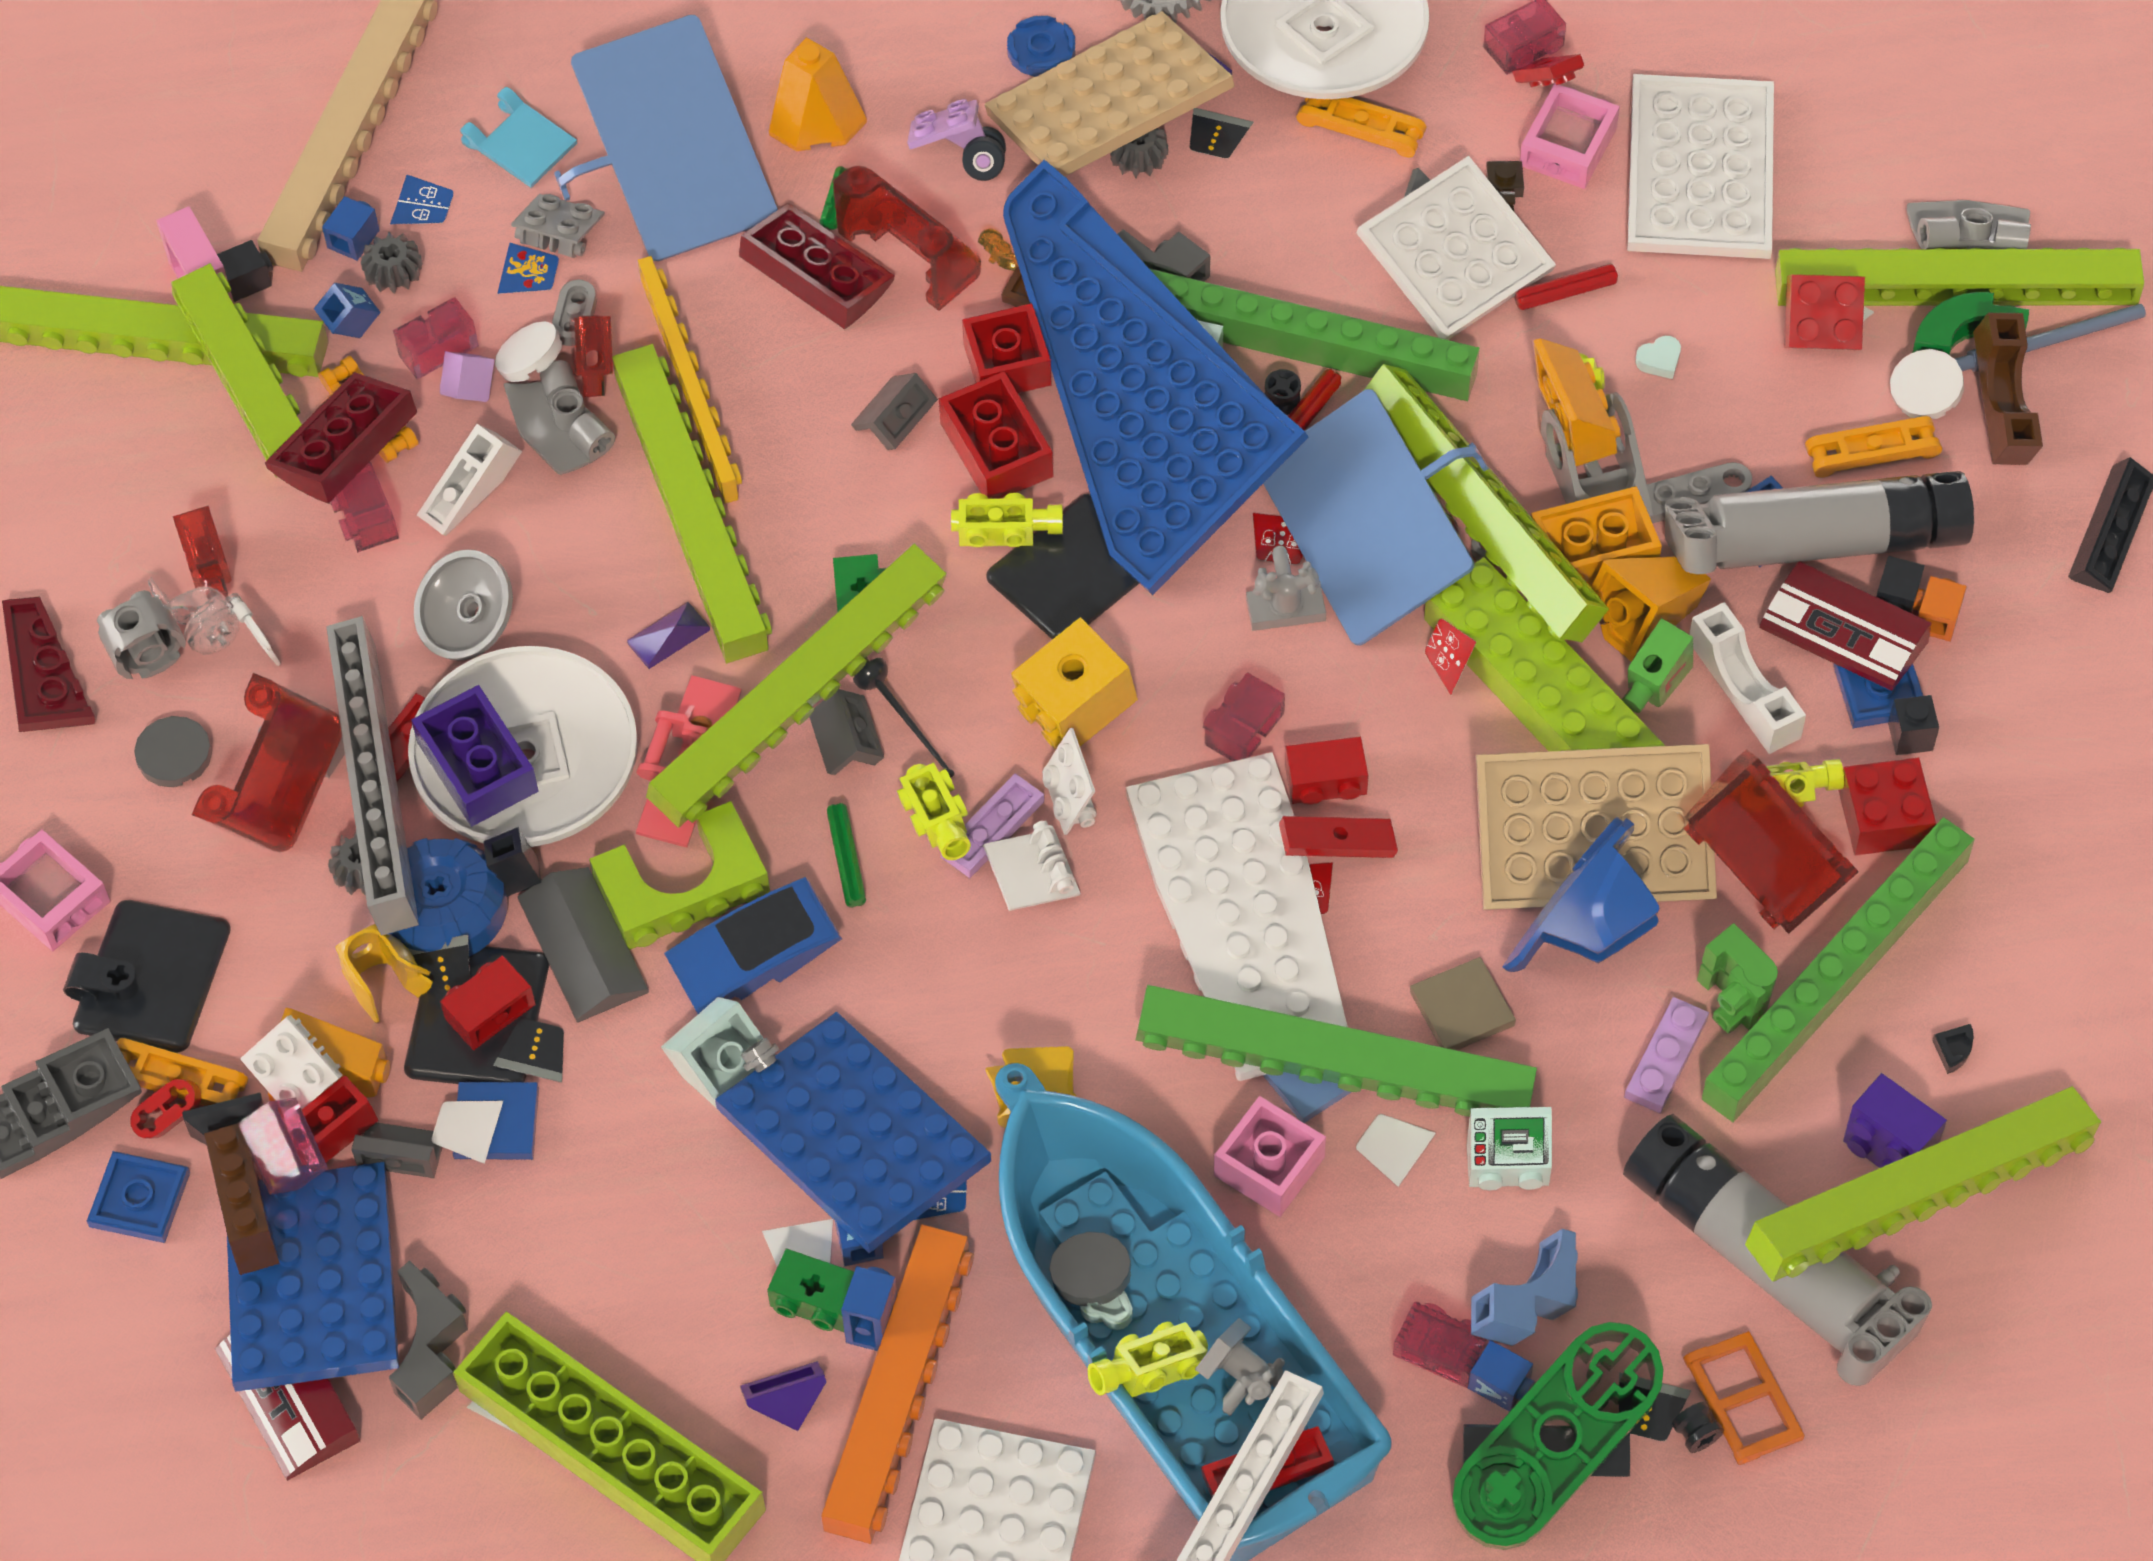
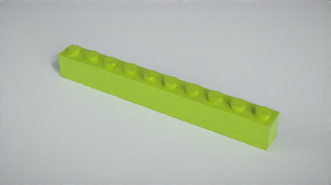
M1792 248L1789 250H1779L1775 269L1778 306H1786L1788 275L1865 276L1864 306H1937L1952 297L1974 292L1994 293L1993 305L2001 306L2139 304L2144 287L2140 249L1864 248L1843 250L1836 248L1825 250Z
M0 286V342L11 343L16 346H41L52 350H78L87 354L95 352L114 354L123 358L132 356L150 358L154 361L168 360L185 362L190 365H212L178 305ZM246 313L248 322L245 325L251 335L257 333L266 350L262 355L268 365L274 363L279 373L291 374L297 377H319L318 373L321 372L329 343L323 321Z
M653 344L612 356L616 382L726 664L768 651L767 635L772 634L768 616L766 613L759 614L757 605L761 604L758 591L754 583L748 585L745 576L749 575V571L743 554L736 556L733 547L737 546L735 533L731 525L725 527L722 518L726 517L722 500L720 496L714 498L711 490L715 489L709 468L702 469L700 461H703V454L698 440L691 441L688 433L692 432L691 423L687 412L680 413L677 405L681 404V399L675 383L668 384L667 377H670V371L665 357L657 356Z
M1383 364L1364 390L1371 389L1379 397L1420 470L1453 449L1469 447V443L1406 369ZM1472 456L1456 459L1427 479L1433 492L1439 494L1445 500V508L1452 515L1460 518L1465 524V532L1473 540L1480 542L1486 549V557L1493 564L1501 567L1506 573V581L1513 588L1521 591L1527 598V606L1534 613L1542 616L1547 622V630L1550 634L1560 641L1571 640L1582 643L1609 608L1493 471L1489 468L1484 472L1477 460Z
M914 543L649 782L646 798L678 828L687 820L691 823L696 821L708 807L706 803L713 796L716 795L720 798L726 794L733 786L734 781L732 779L741 771L745 774L750 772L761 759L760 754L768 746L774 749L786 738L788 734L786 730L796 722L798 725H801L813 713L814 708L812 706L821 698L825 701L830 699L841 686L839 682L847 674L853 677L865 666L867 662L865 658L873 651L880 653L893 639L891 634L899 627L903 630L908 628L918 617L919 613L917 611L925 603L928 606L933 605L945 591L942 586L947 573Z
M2071 1086L1755 1221L1745 1246L1772 1282L1786 1276L1794 1278L1813 1264L1820 1261L1823 1264L1829 1263L1843 1251L1850 1248L1855 1250L1861 1249L1868 1245L1873 1238L1883 1234L1887 1236L1893 1235L1910 1222L1915 1220L1923 1222L1940 1209L1947 1206L1951 1208L1958 1207L1970 1196L1980 1192L1988 1194L1996 1189L2000 1183L2010 1179L2014 1181L2020 1180L2031 1170L2042 1165L2050 1167L2069 1153L2075 1152V1154H2080L2094 1143V1135L2101 1124V1120L2075 1088Z

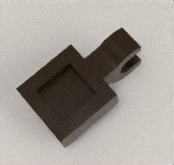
M1487 161L1486 178L1514 211L1515 197H1523L1522 161Z

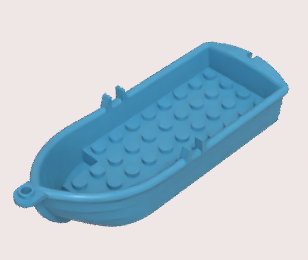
M1012 1063L1001 1068L995 1078V1087L998 1095L1011 1111L1003 1136L999 1163V1196L1006 1233L1013 1253L1033 1291L1087 1368L1089 1364L1105 1358L1112 1361L1116 1346L1125 1336L1136 1334L1139 1338L1152 1334L1158 1325L1167 1321L1172 1322L1174 1326L1186 1322L1193 1332L1200 1330L1206 1337L1209 1351L1216 1340L1240 1318L1251 1327V1330L1243 1339V1343L1266 1361L1267 1364H1273L1277 1358H1282L1285 1361L1282 1367L1283 1373L1286 1370L1323 1388L1324 1394L1304 1430L1319 1426L1333 1457L1334 1466L1324 1472L1270 1490L1229 1561H1249L1372 1482L1379 1463L1388 1455L1391 1449L1392 1441L1389 1432L1268 1273L1262 1251L1259 1248L1255 1251L1249 1248L1245 1242L1244 1227L1240 1225L1235 1228L1189 1165L1162 1139L1131 1118L1109 1107L1084 1098L1046 1091L1033 1071L1023 1064ZM1014 1081L1020 1082V1083L1017 1084V1085L1011 1084V1082H1014ZM1086 1232L1106 1233L1117 1238L1127 1248L1131 1261L1130 1283L1124 1291L1131 1303L1133 1316L1130 1324L1124 1329L1114 1330L1108 1328L1103 1322L1091 1323L1085 1320L1081 1314L1080 1306L1064 1300L1055 1291L1049 1270L1051 1258L1059 1245L1070 1237ZM1218 1369L1209 1379H1206L1199 1373L1192 1379H1182L1163 1386L1156 1392H1146L1135 1397H1131L1125 1387L1120 1384L1117 1390L1106 1395L1199 1522L1212 1499L1203 1479L1201 1466L1238 1454L1269 1398L1255 1400L1253 1404L1248 1405L1244 1397L1231 1416L1224 1413L1223 1398L1237 1379L1223 1369Z

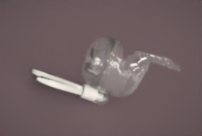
M152 577L148 580L152 595L158 597L165 609L171 611L176 622L187 625L184 637L192 650L203 655H212L222 651L237 637L240 622H245L277 666L281 665V662L272 650V645L251 618L253 613L238 593L225 597L217 589L203 586L194 588L170 600L165 592L161 591ZM177 609H185L190 613L181 616Z

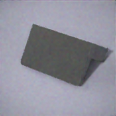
M917 373L894 376L855 419L851 426L856 431L871 429L887 450H893L900 445L938 399Z
M838 689L827 701L823 700L814 708L809 718L828 774L836 775L853 760L875 766L885 758L864 695Z
M376 1122L365 1131L364 1136L355 1135L352 1153L356 1165L384 1162L388 1172L435 1178L443 1147L432 1142L434 1131Z

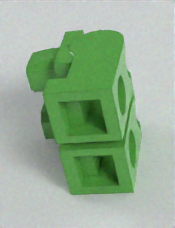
M1734 923L1706 945L1697 981L1707 990L1715 984L1722 990L1717 999L1720 1007L1714 1011L1713 1020L1727 1033H1731L1741 1023L1750 1030L1757 1023L1758 1018L1764 1015L1768 1009L1778 970L1773 960Z

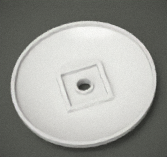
M1222 0L1220 20L1222 35L1231 55L1247 73L1258 81L1278 91L1294 96L1312 99H1341L1375 91L1396 80L1408 70L1418 58L1425 45L1429 27V7L1427 0ZM1330 26L1332 29L1329 31H1320L1316 29V27Z
M519 646L499 649L473 658L454 669L437 683L427 695L415 716L417 717L453 697L480 685L521 750L531 749L535 752V755L528 761L534 768L539 792L471 827L417 744L412 725L408 744V757L413 781L421 799L433 815L448 828L480 843L517 827L520 828L531 847L560 841L582 831L602 817L618 800L628 784L636 762L637 731L635 719L630 704L620 687L597 665L585 658L560 649L541 646Z

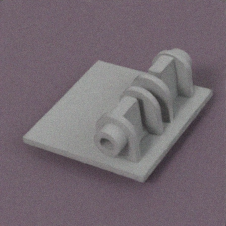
M539 194L511 223V226L516 227L515 238L520 239L521 244L540 247L543 250L549 245L550 252L555 253L558 249L559 254L575 258L577 255L583 256L586 244L581 242V240L605 215V212L593 209L588 204H575L560 200L555 195Z

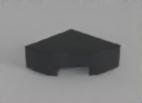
M1971 1024L1934 1034L1932 1041L1947 1074L1958 1070L1969 1058L1974 1039Z

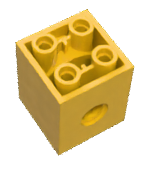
M1081 617L1011 673L1015 685L1012 692L1020 702V705L1017 706L1018 710L1030 724L1036 721L1042 727L1041 733L1054 749L1058 747L1070 728L1074 729L1079 746L1081 747L1138 700L1129 666Z

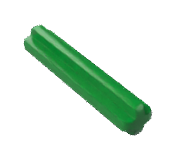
M843 803L832 804L827 807V817L845 903L851 908L862 906L866 902V895L847 806Z

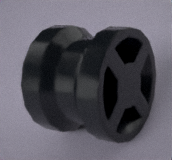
M1279 369L1267 376L1265 380V395L1284 414L1289 415L1300 402L1301 381L1293 371Z
M1699 1402L1686 1408L1672 1421L1675 1431L1683 1434L1686 1438L1685 1446L1690 1453H1696L1709 1447L1724 1433L1721 1424L1713 1421L1710 1417L1711 1409L1705 1402Z

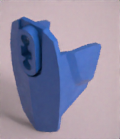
M1616 817L1578 860L1572 869L1574 872L1567 877L1510 954L1502 966L1506 971L1518 972L1525 969L1544 942L1576 953L1593 962L1600 963L1657 926L1659 920L1656 914L1660 909L1657 901L1633 868L1618 853L1633 833L1634 823L1627 818L1622 821L1619 817Z

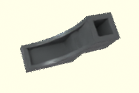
M1124 229L1118 233L1120 238L1149 269L1203 282L1210 277V254L1180 232L1176 233L1170 240L1161 242L1156 248L1155 253Z
M408 1261L398 1270L403 1289L410 1295L416 1305V1333L408 1354L399 1368L389 1376V1380L394 1394L422 1420L458 1388L453 1374L456 1368L451 1360L442 1352L465 1333L468 1328L463 1315L466 1313L463 1304L453 1294H449L446 1297L438 1289L440 1284L428 1269L424 1267L422 1270H419L411 1261Z

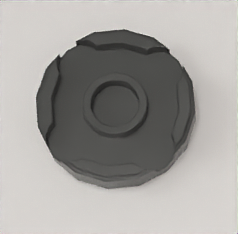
M171 716L158 719L147 726L137 738L134 753L137 766L148 781L158 786L178 787L183 785L182 782L190 779L194 781L202 775L209 766L212 749L208 734L199 723L187 717Z
M1086 1232L1074 1235L1059 1245L1052 1255L1049 1270L1054 1289L1064 1300L1077 1306H1087V1303L1098 1302V1305H1102L1121 1295L1130 1283L1131 1261L1127 1248L1117 1238L1106 1233Z

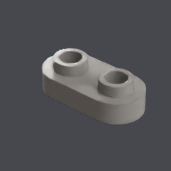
M570 281L560 291L552 324L562 336L560 337L562 345L575 346L581 344L589 335L597 298L593 285L587 281ZM569 330H575V331H573V342H572V332H568Z

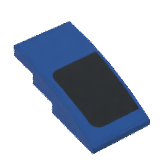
M804 877L733 910L697 931L664 954L697 1014H699L717 997L731 1000L736 996L743 1000L772 979L779 983L842 940V937L811 883Z

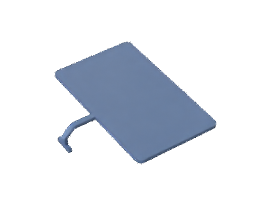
M688 15L573 55L571 59L572 68L608 155L575 166L562 176L559 170L554 172L565 201L570 200V195L566 188L567 183L580 175L612 165L648 256H651L653 261H661L747 231L778 210L702 23L696 15Z
M1371 389L1362 391L1307 429L1305 432L1309 438L1263 483L1305 560L1310 562L1312 568L1318 573L1321 588L1348 637L1357 646L1365 644L1473 570V559L1435 496L1427 479L1456 459L1472 456L1477 460L1484 472L1489 469L1476 445L1472 442L1468 445L1469 447L1457 448L1447 452L1420 470L1379 397Z

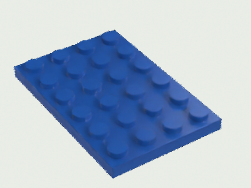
M837 1012L775 1056L777 1060L759 1073L756 1070L715 1099L716 1109L868 1253L872 1252L991 1162L990 1151Z
M378 1162L259 1179L258 1183L280 1264L240 1275L227 1236L232 1384L235 1392L398 1369L397 1327L385 1163Z

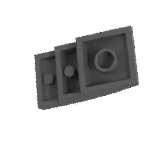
M109 1028L35 1061L37 1070L1 1086L3 1094L0 1095V1179L42 1159L75 1140L142 1093L140 1085Z

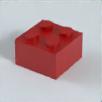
M1788 275L1784 348L1862 350L1865 276Z
M1032 303L962 319L963 345L975 383L1005 371L1017 393L1052 386L1051 360Z
M1919 757L1845 766L1843 768L1844 788L1838 791L1854 856L1916 848L1936 826Z

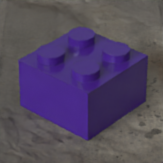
M1881 1073L1853 1104L1843 1142L1847 1144L1853 1154L1860 1158H1867L1881 1168L1940 1143L1947 1119Z

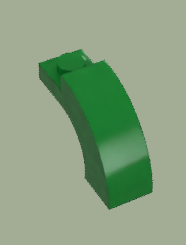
M1990 292L1966 293L1952 297L1934 307L1923 319L1916 334L1912 353L1919 350L1933 349L1950 355L1951 350L1958 343L1974 338V330L1987 313H2023L2026 330L2029 309L2017 308L2011 305H1993L1994 293Z

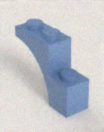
M1561 1229L1539 1243L1536 1266L1525 1284L1502 1285L1493 1283L1471 1297V1335L1513 1346L1535 1333L1537 1316L1554 1320L1575 1308L1578 1297V1289L1576 1287V1263L1578 1259L1576 1233Z

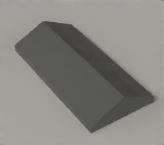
M589 867L551 872L541 879L542 883L530 887L518 896V901L577 1023L649 993L644 979Z

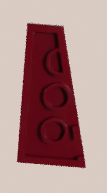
M40 596L2 600L19 732L95 724V715L91 706L87 704L79 680L75 678L70 667V661L57 639V633Z

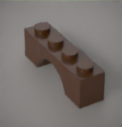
M1987 313L1973 334L1992 463L2028 465L2043 447L2038 413H2032L2027 408L2022 391V367L2028 347L2023 313Z
M243 1122L204 1133L228 1241L239 1274L243 1275L280 1264L258 1183L260 1180L254 1154Z

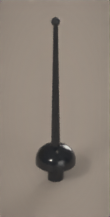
M866 657L867 662L865 666L853 678L855 685L863 690L877 688L940 765L947 770L949 776L953 777L954 771L949 769L883 683L888 675V666L884 659L875 658L870 661Z

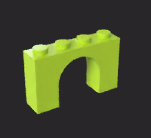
M731 801L705 811L697 819L699 835L711 857L713 867L704 882L690 891L670 894L651 888L641 878L625 844L589 859L593 878L629 950L636 947L649 946L660 937L672 932H683L694 923L709 917H719L730 908L743 903H749L770 892L768 873Z

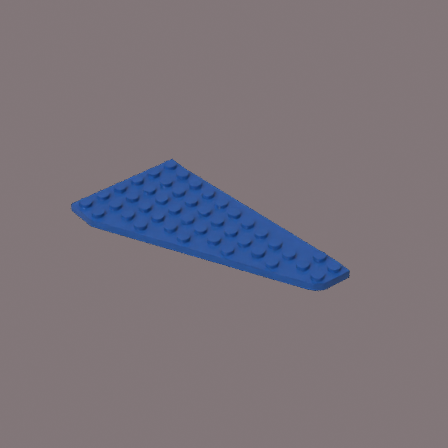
M1044 159L1008 196L1003 210L1004 222L1030 304L1032 303L1048 350L1051 360V371L1109 555L1153 596L1309 437L1300 426L1273 404L1096 212L1072 183Z

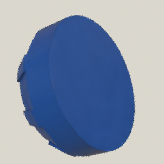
M424 838L413 842L412 846L407 848L419 925L389 934L399 939L407 948L421 952L440 950L445 942L448 946L453 937L468 935L469 957L474 955L495 938L505 921L508 899L503 882L487 867L485 852L471 842L457 838L454 840H429Z

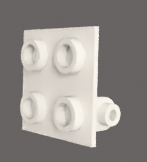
M1070 728L1042 771L1044 786L1049 790L1053 802L1054 815L1059 820L1064 835L1069 833L1074 824L1080 823L1083 828L1092 826L1097 815L1091 801L1095 788L1074 729Z
M1039 821L1034 824L1032 834L983 845L1009 911L1076 897L1081 894L1055 829L1052 825H1048L1047 821Z
M290 1015L282 1020L240 1059L292 1118L343 1075L338 1070L341 1066L336 1064L327 1053L323 1056L320 1054L325 1049L323 1045L318 1049L313 1046L317 1038L314 1036L310 1040L307 1039L311 1034L301 1024L302 1021L299 1018L295 1020Z

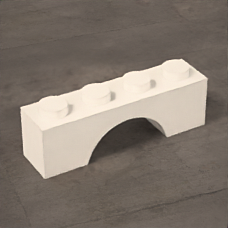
M1723 602L1692 617L1689 635L1693 637V649L1768 754L1801 739L1806 714L1786 686L1781 689L1776 688L1761 674L1748 648L1745 630L1726 603Z

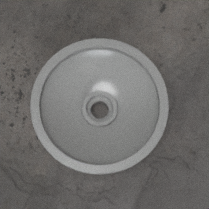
M460 550L444 556L428 570L416 593L414 622L421 641L430 651L443 658L458 661L477 657L494 645L507 626L513 603L512 586L504 567L495 558L483 552Z

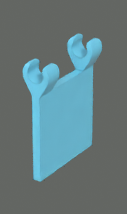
M505 87L497 94L498 99H500L498 106L503 112L511 115L488 137L473 123H466L460 129L461 134H463L461 142L466 147L481 152L532 188L577 144V139L525 104L513 90Z

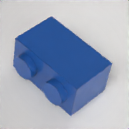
M856 1266L841 1309L846 1343L878 1351L897 1297L896 1278L886 1270L878 1267L865 1269Z

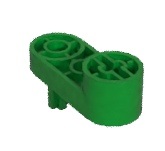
M1608 1322L1587 1329L1568 1346L1465 1461L1455 1478L1452 1504L1457 1522L1468 1537L1485 1547L1502 1550L1523 1546L1540 1534L1638 1422L1648 1415L1661 1391L1664 1368L1659 1350L1645 1333L1631 1325ZM1605 1341L1621 1343L1613 1353L1608 1348H1604L1595 1354L1591 1360L1593 1349L1589 1346ZM1630 1348L1636 1350L1639 1355L1624 1370L1620 1380L1625 1387L1621 1388L1614 1382L1593 1406L1584 1401L1585 1398L1601 1381L1603 1371L1599 1367L1602 1365L1610 1372ZM1577 1357L1585 1364L1591 1360L1586 1374L1588 1381L1579 1391L1576 1390L1572 1376L1573 1364ZM1646 1362L1651 1377L1650 1393L1646 1397L1637 1390L1630 1401V1404L1635 1407L1634 1409L1620 1413L1602 1411L1610 1401L1620 1405L1630 1397L1638 1380L1636 1372ZM1563 1420L1570 1424L1576 1437L1575 1443L1570 1449L1563 1452H1553L1544 1446L1541 1442L1540 1430L1548 1421Z

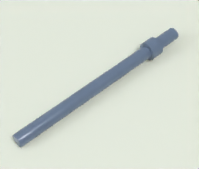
M2137 304L2027 337L2028 347L2026 352L2144 318L2146 316L2145 308L2142 304ZM1976 349L1969 350L1965 356L1955 358L1962 371L1971 369L1975 372L1979 370Z

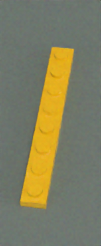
M651 256L638 259L642 286L724 504L739 500L737 485L742 484L741 475L737 464L729 463L727 456L731 455V450L726 435L719 436L717 428L721 427L716 408L715 406L708 407L706 400L710 399L705 379H698L695 372L699 371V365L694 351L687 352L685 344H688L689 340L683 322L676 323L675 317L678 316V310L673 295L666 296L664 289H668L665 273L662 268L656 269Z

